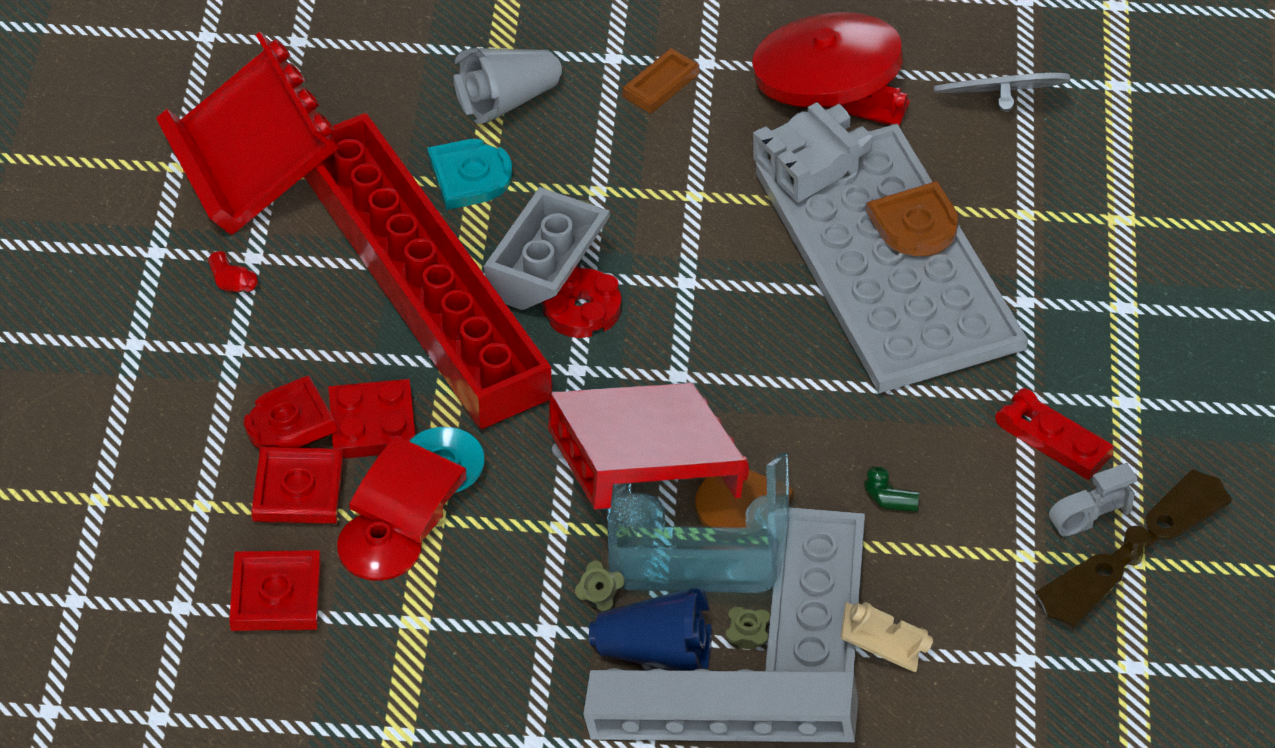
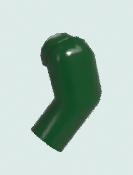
M871 467L867 471V479L864 481L865 491L880 507L900 511H918L919 491L895 489L888 482V470L883 467Z

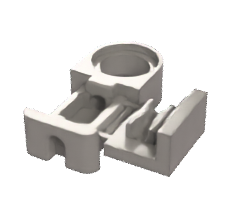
M1128 463L1094 474L1092 482L1096 486L1095 490L1091 492L1084 490L1067 496L1051 508L1049 518L1060 535L1072 536L1093 528L1094 520L1098 519V516L1121 508L1125 516L1132 511L1135 493L1129 484L1137 482V476Z

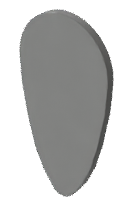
M1035 73L946 83L935 85L933 88L935 93L1000 91L998 107L1002 112H1009L1014 105V99L1011 96L1010 90L1065 84L1070 82V74Z

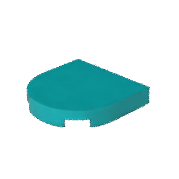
M468 139L427 147L428 159L446 210L491 201L502 195L510 186L512 162L508 153L501 147L498 149L484 144V140Z

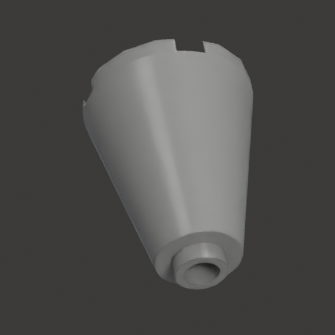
M469 48L461 51L456 57L454 64L460 63V73L453 75L456 95L462 110L466 115L474 114L477 118L474 122L480 124L490 122L556 86L562 74V66L559 59L549 50Z

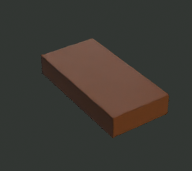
M670 48L622 87V97L652 114L699 75V64Z

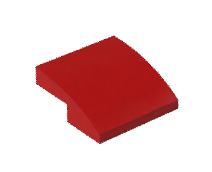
M396 435L381 452L363 478L349 503V509L375 522H384L390 526V529L421 543L443 518V505L465 482L466 468Z

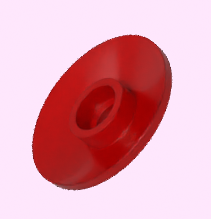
M359 515L347 523L337 541L338 556L342 565L353 575L372 581L389 580L403 575L416 564L422 550V542L418 543L390 529L388 524L380 521L375 522L363 515Z

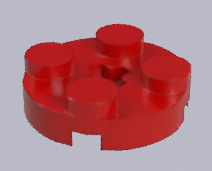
M576 266L558 294L542 302L543 315L549 319V324L555 331L565 336L574 338L591 337L592 331L603 327L605 332L615 325L621 314V294L618 280L613 275ZM585 299L591 303L584 302L582 306H576L575 300Z

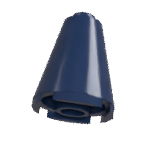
M702 587L688 588L599 612L596 621H591L589 625L591 647H597L600 656L666 670L694 671L696 669H708L711 656L712 629L711 624H705V618L702 614V611H710L706 592Z

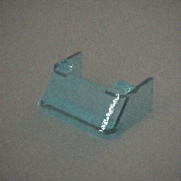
M779 453L766 465L767 495L756 498L749 505L746 511V528L665 526V511L659 499L648 493H631V483L613 484L611 508H607L609 571L623 574L625 578L623 589L681 591L702 587L705 592L761 593L769 590L780 576L789 523L788 453Z

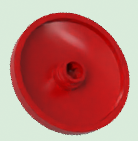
M836 12L805 17L775 30L758 45L753 55L752 64L756 84L768 97L784 104L799 107H809L817 102L822 107H829L862 99L886 86L901 69L903 51L898 32L887 22L865 14Z

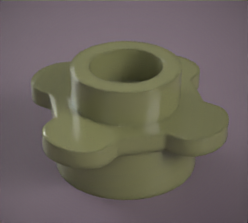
M592 561L587 565V571L582 575L580 583L575 588L576 596L581 600L588 599L596 603L597 608L601 611L610 610L614 606L613 598L617 590L625 585V578L620 572L612 573L605 569L602 562ZM598 582H602L604 584L603 589H597Z
M742 607L730 609L728 618L731 621V625L726 630L725 635L729 642L743 649H754L767 643L766 625L770 623L768 611L764 609L757 611L744 610Z

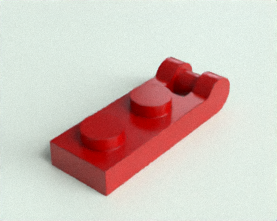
M1021 388L1012 397V404L1003 406L995 415V420L1002 429L1088 481L1113 455L1114 445L1043 404L1027 388ZM1025 415L1032 420L1028 422L1022 416Z

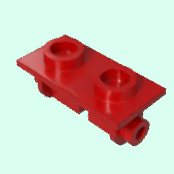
M884 86L867 97L841 104V106L850 115L888 125L898 124L900 126L910 104V99H908V94L902 93V88L897 87L896 89Z

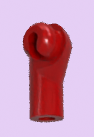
M222 251L214 252L208 257V263L215 283L221 290L250 292L256 288L258 278L254 271L247 270V268L242 266L230 265L226 253Z

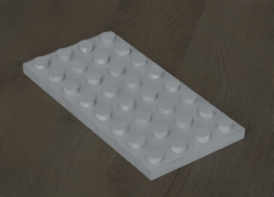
M898 124L869 131L872 136L871 150L859 157L858 170L851 174L846 173L837 181L799 203L777 183V178L773 179L756 163L755 174L878 393L1027 350L1028 338L959 225L954 241L945 250L929 256H911L900 253L887 245L867 215L866 202L932 182Z

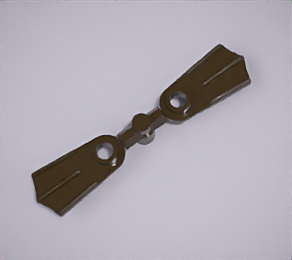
M1192 469L1148 512L1145 520L1147 530L1137 525L1130 526L1125 532L1123 545L1112 555L1096 554L1037 590L1035 596L1042 604L1046 617L1060 620L1071 625L1073 628L1076 627L1122 580L1126 565L1135 566L1141 563L1146 549L1157 542V538L1173 539L1228 506L1232 498L1225 490L1220 478ZM1158 523H1167L1171 527L1162 528ZM1106 570L1110 575L1102 576L1097 571Z

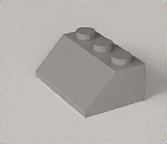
M539 187L485 263L486 278L506 305L520 310L556 296L609 219L610 211Z

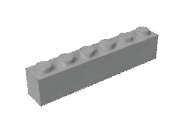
M612 668L608 670H590L583 715L590 739L855 742L859 697L854 672H842L839 670H828L825 672H798L790 669L783 671H753L749 669L738 671H709L706 669H696L694 671H667L664 669L630 671Z

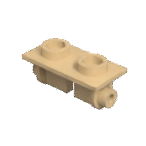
M848 602L845 603L840 639L913 672L917 671L919 652H928L933 643V638L928 635L926 629L917 628L902 620L896 625L893 623V616L872 607L870 603L864 602L862 605L859 603L854 605Z

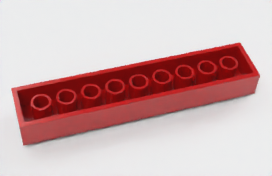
M364 113L333 125L334 131L331 133V136L338 149L307 173L304 178L479 429H484L550 400V392H552V370L550 364L368 114Z

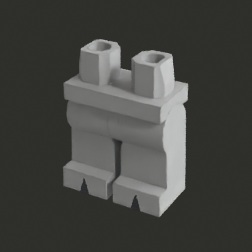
M817 102L808 107V112L798 113L788 123L772 131L765 126L753 132V159L773 179L777 178V183L799 203L837 181L846 173L851 174L857 171L859 157L871 150L872 136L863 126L848 133L845 129L850 127V116L840 104L825 110Z

